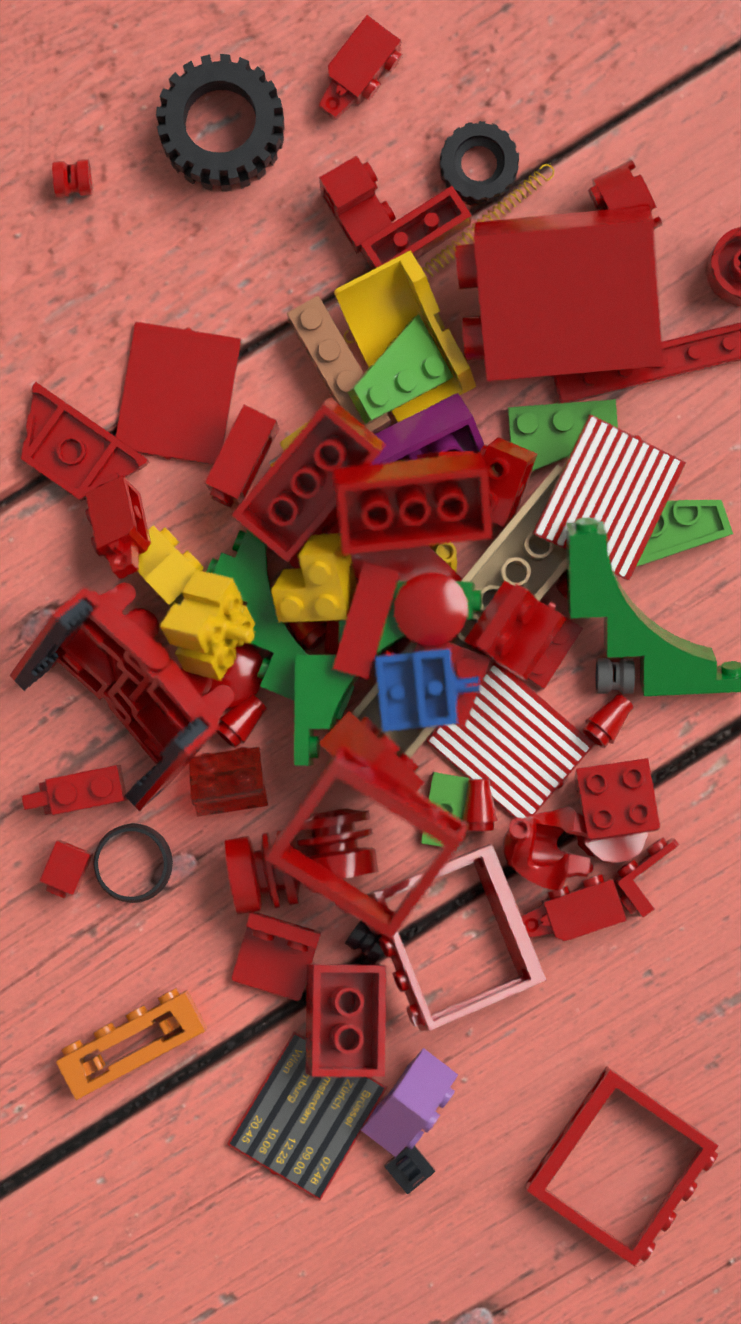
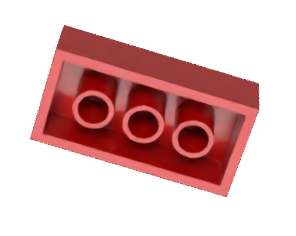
M330 397L231 515L286 562H289L336 506L333 469L371 465L385 448L386 444Z
M482 453L333 469L338 534L343 555L492 538L488 468Z

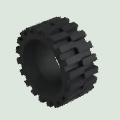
M220 54V61L212 62L210 55L201 56V65L194 67L192 61L184 64L185 73L179 76L174 72L169 78V90L162 89L159 96L161 107L157 106L156 111L158 134L166 157H169L172 167L178 173L180 171L184 173L185 179L190 183L194 184L195 181H199L203 189L211 191L213 190V185H219L222 192L232 191L231 185L240 183L242 189L250 185L249 179L256 175L258 180L266 174L265 167L268 164L273 166L278 159L277 151L278 148L282 149L284 142L283 130H285L281 99L277 96V89L272 80L268 82L265 72L258 66L255 70L251 69L248 60L240 57L238 63L231 62L229 54ZM216 90H228L244 97L254 109L256 122L253 132L244 144L232 151L221 153L207 151L194 143L186 131L188 112L195 101L204 94Z

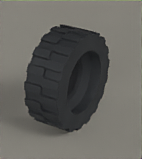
M485 121L473 124L470 122L466 123L462 128L458 127L453 131L451 137L448 136L441 151L439 168L441 179L445 182V188L447 189L453 185L460 198L469 205L479 204V206H482L489 202L494 203L498 201L502 195L505 196L509 192L510 187L516 180L519 168V153L516 152V144L514 140L512 141L509 138V134L505 130L502 131L498 128V125L493 123L490 125L486 124ZM476 146L488 148L493 152L497 160L496 171L490 178L483 181H475L467 177L461 166L462 157L465 152Z

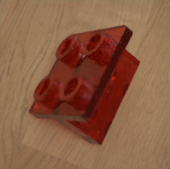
M240 747L231 751L202 753L194 756L189 762L191 802L195 806L197 817L268 806L260 747Z

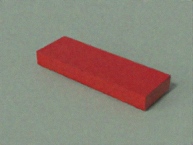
M367 562L363 563L333 669L370 679L401 572Z

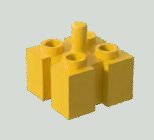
M196 570L182 591L185 598L181 605L174 603L160 627L169 644L178 646L175 655L184 671L221 680L227 669L235 661V646L242 647L244 642H252L255 622L247 606L242 605V596L232 578Z

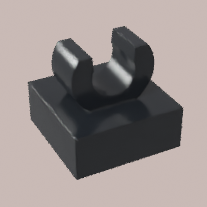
M416 1145L411 1150L405 1147L396 1157L394 1156L384 1164V1167L407 1195L436 1172L435 1168Z

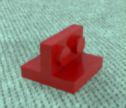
M504 580L464 641L526 681L566 621V618L540 602L528 589L518 583L512 585Z

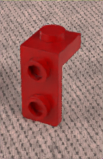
M664 837L660 838L646 849L649 854L639 863L632 859L617 871L620 877L614 880V882L623 893L619 898L630 915L637 912L639 916L644 918L655 910L633 879L678 847L679 844L676 839L671 838L666 841Z

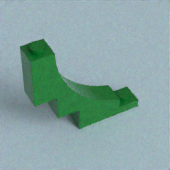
M579 518L575 520V523H566L567 607L570 619L604 617V647L607 658L640 656V684L644 696L741 692L740 662L728 661L717 666V660L712 648L692 643L663 629L648 618L632 602L619 583L610 563L607 533L603 521L597 522L594 518Z
M398 581L376 657H379L384 651L407 637L397 624L394 606L400 588L407 581ZM456 582L462 588L467 599V621L475 620V612H481V590H475V583ZM339 620V645L347 620ZM295 655L294 766L314 765V758H319L320 739L319 736H314V729H332L334 727L339 711L349 691L360 677L333 669L336 655Z

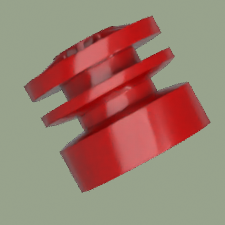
M345 808L314 813L306 819L299 831L311 829L313 837L297 840V845L314 847L315 854L308 857L341 879L379 872L375 848L358 847L357 840L373 834L372 828L355 830L354 822L370 820L369 810L359 811Z
M282 830L277 831V837ZM268 832L262 833L261 850L254 851L249 836L224 840L230 887L237 915L261 911L262 894L264 893L270 894L275 908L281 907L279 892L281 890H286L289 905L299 904L298 893L301 881L290 874L279 872L271 862L266 860L271 848Z

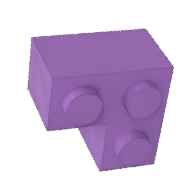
M423 1048L408 1064L393 1089L376 1106L361 1131L395 1157L405 1147L411 1150L423 1135L422 1129L428 1132L440 1116L436 1112L438 1106L443 1108L453 1096L455 1090L451 1088V1085L458 1074Z

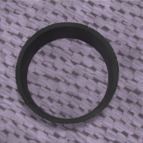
M124 824L112 829L99 842L94 855V871L101 887L113 898L128 903L143 902L160 893L168 883L173 868L172 853L166 840L156 830L142 824ZM127 831L140 832L152 838L159 846L164 861L161 878L155 887L147 893L135 897L122 896L110 890L103 882L98 868L99 855L105 843L113 836Z

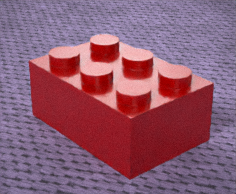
M307 964L305 1074L311 1077H385L386 965Z

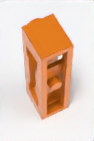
M177 988L163 994L157 998L160 1004L148 1011L145 1005L125 1015L128 1021L116 1028L112 1022L93 1032L96 1039L84 1045L79 1039L62 1048L61 1051L64 1056L60 1057L56 1063L75 1100L84 1097L205 1032L208 1027L188 989L179 994ZM168 1011L173 1015L159 1023L164 1035L180 1026L183 1028V1031L166 1040L164 1036H161L112 1062L108 1066V1071L91 1079L90 1074L101 1070L106 1065L101 1054L85 1062L84 1056L97 1049L100 1053L153 1025L156 1022L155 1018Z

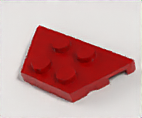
M35 381L32 386L33 397L30 414H28L26 423L27 435L26 440L23 442L21 459L80 501L87 499V492L122 475L126 478L148 465L150 461Z

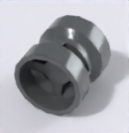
M597 658L595 672L596 693L608 694L611 690H619L622 694H633L635 686L634 658H622L619 662H612L609 658Z

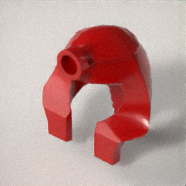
M570 806L525 818L513 819L509 824L503 841V853L507 864L526 880L549 890H561L566 878L576 875L587 877L594 870L593 865L590 863V858L567 854L557 847L558 837L565 831L569 834L587 837L584 816L575 812Z

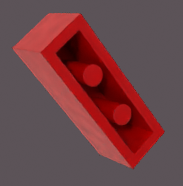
M452 185L360 243L361 253L372 270L410 250L414 257L418 259L470 226L472 215Z

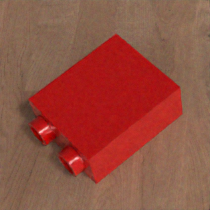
M650 206L475 222L474 244L455 245L459 289L478 288L481 313L480 316L462 317L466 361L485 359L487 381L663 366L654 227Z

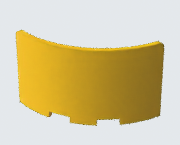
M411 250L342 285L334 291L344 318L368 367L377 361L389 344L405 329L410 320L419 314L453 375V378L392 410L397 422L456 393L462 395L476 387L471 369L449 328L442 331L445 326L438 314L440 309L431 291L427 277Z

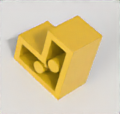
M153 525L148 530L151 544L146 552L138 555V573L172 607L174 603L178 604L184 600L185 597L182 591L196 570L203 571L205 568L188 550L181 554L175 548L180 542L166 527L159 531Z
M339 534L311 535L299 555L301 568L283 569L271 590L278 622L347 620L357 587L351 555H343Z

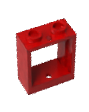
M245 404L243 405L205 481L207 488L211 491L209 494L212 496L211 499L231 508L233 503L240 505L246 498L279 431L276 419Z

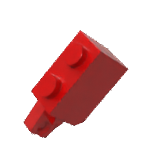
M366 15L329 63L328 77L330 85L319 103V108L331 118L337 120L353 103L359 106L364 98L369 101L381 85L378 81L385 70L391 72L401 60L402 54L399 53L401 51V40L370 16Z
M122 475L87 492L88 509L85 510L86 517L94 533V536L91 537L92 546L100 557L104 556L108 560L113 573L119 579L139 571L138 555L146 552L151 544L141 494Z
M121 765L45 779V782L39 783L40 792L22 795L24 810L43 807L45 815H58L128 800L125 797L127 793Z
M598 874L582 880L583 887L569 891L568 885H566L561 890L548 891L549 898L542 900L543 905L521 915L529 937L553 934L556 938L565 942L627 921L613 879H604L602 874Z

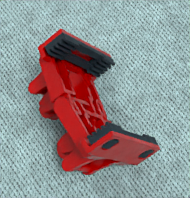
M126 582L120 583L101 595L96 591L91 592L84 587L51 614L9 676L25 691L47 673L50 668L59 663L99 700L104 698L107 701L111 711L156 764L125 795L140 812L172 783L220 728L218 725L219 718L232 704L235 696L232 689L225 685H220L208 693L212 685L211 678L184 671L183 667L180 669L175 661L168 656L165 648L154 640L159 632V623L155 615L149 610L135 608L129 611L127 615L122 614L123 610L136 596L132 585ZM100 645L102 648H104L107 652V655L96 646ZM153 700L156 701V703L161 707V709L166 713V715H164L161 712V710L158 708V706L155 704Z

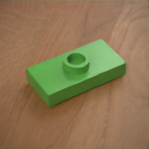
M433 772L428 800L462 821L469 778ZM425 833L422 834V844L443 846Z

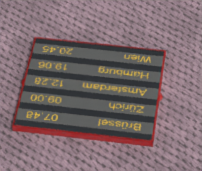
M294 1031L227 1145L270 1170L271 1174L279 1175L321 1200L361 1133V1129L386 1091L387 1086L372 1077H311L305 1074L306 1038Z

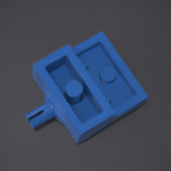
M450 649L375 657L383 731L458 724L456 712L458 694L480 692V685L465 686V684L479 683V676L456 679L452 670Z

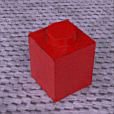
M57 840L39 881L47 884L45 890L56 896L66 898L67 893L71 895L77 894L93 853L65 841Z

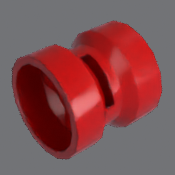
M89 159L77 160L75 164H67L64 161L52 163L53 186L56 198L68 197L70 193H78L81 196L93 194Z

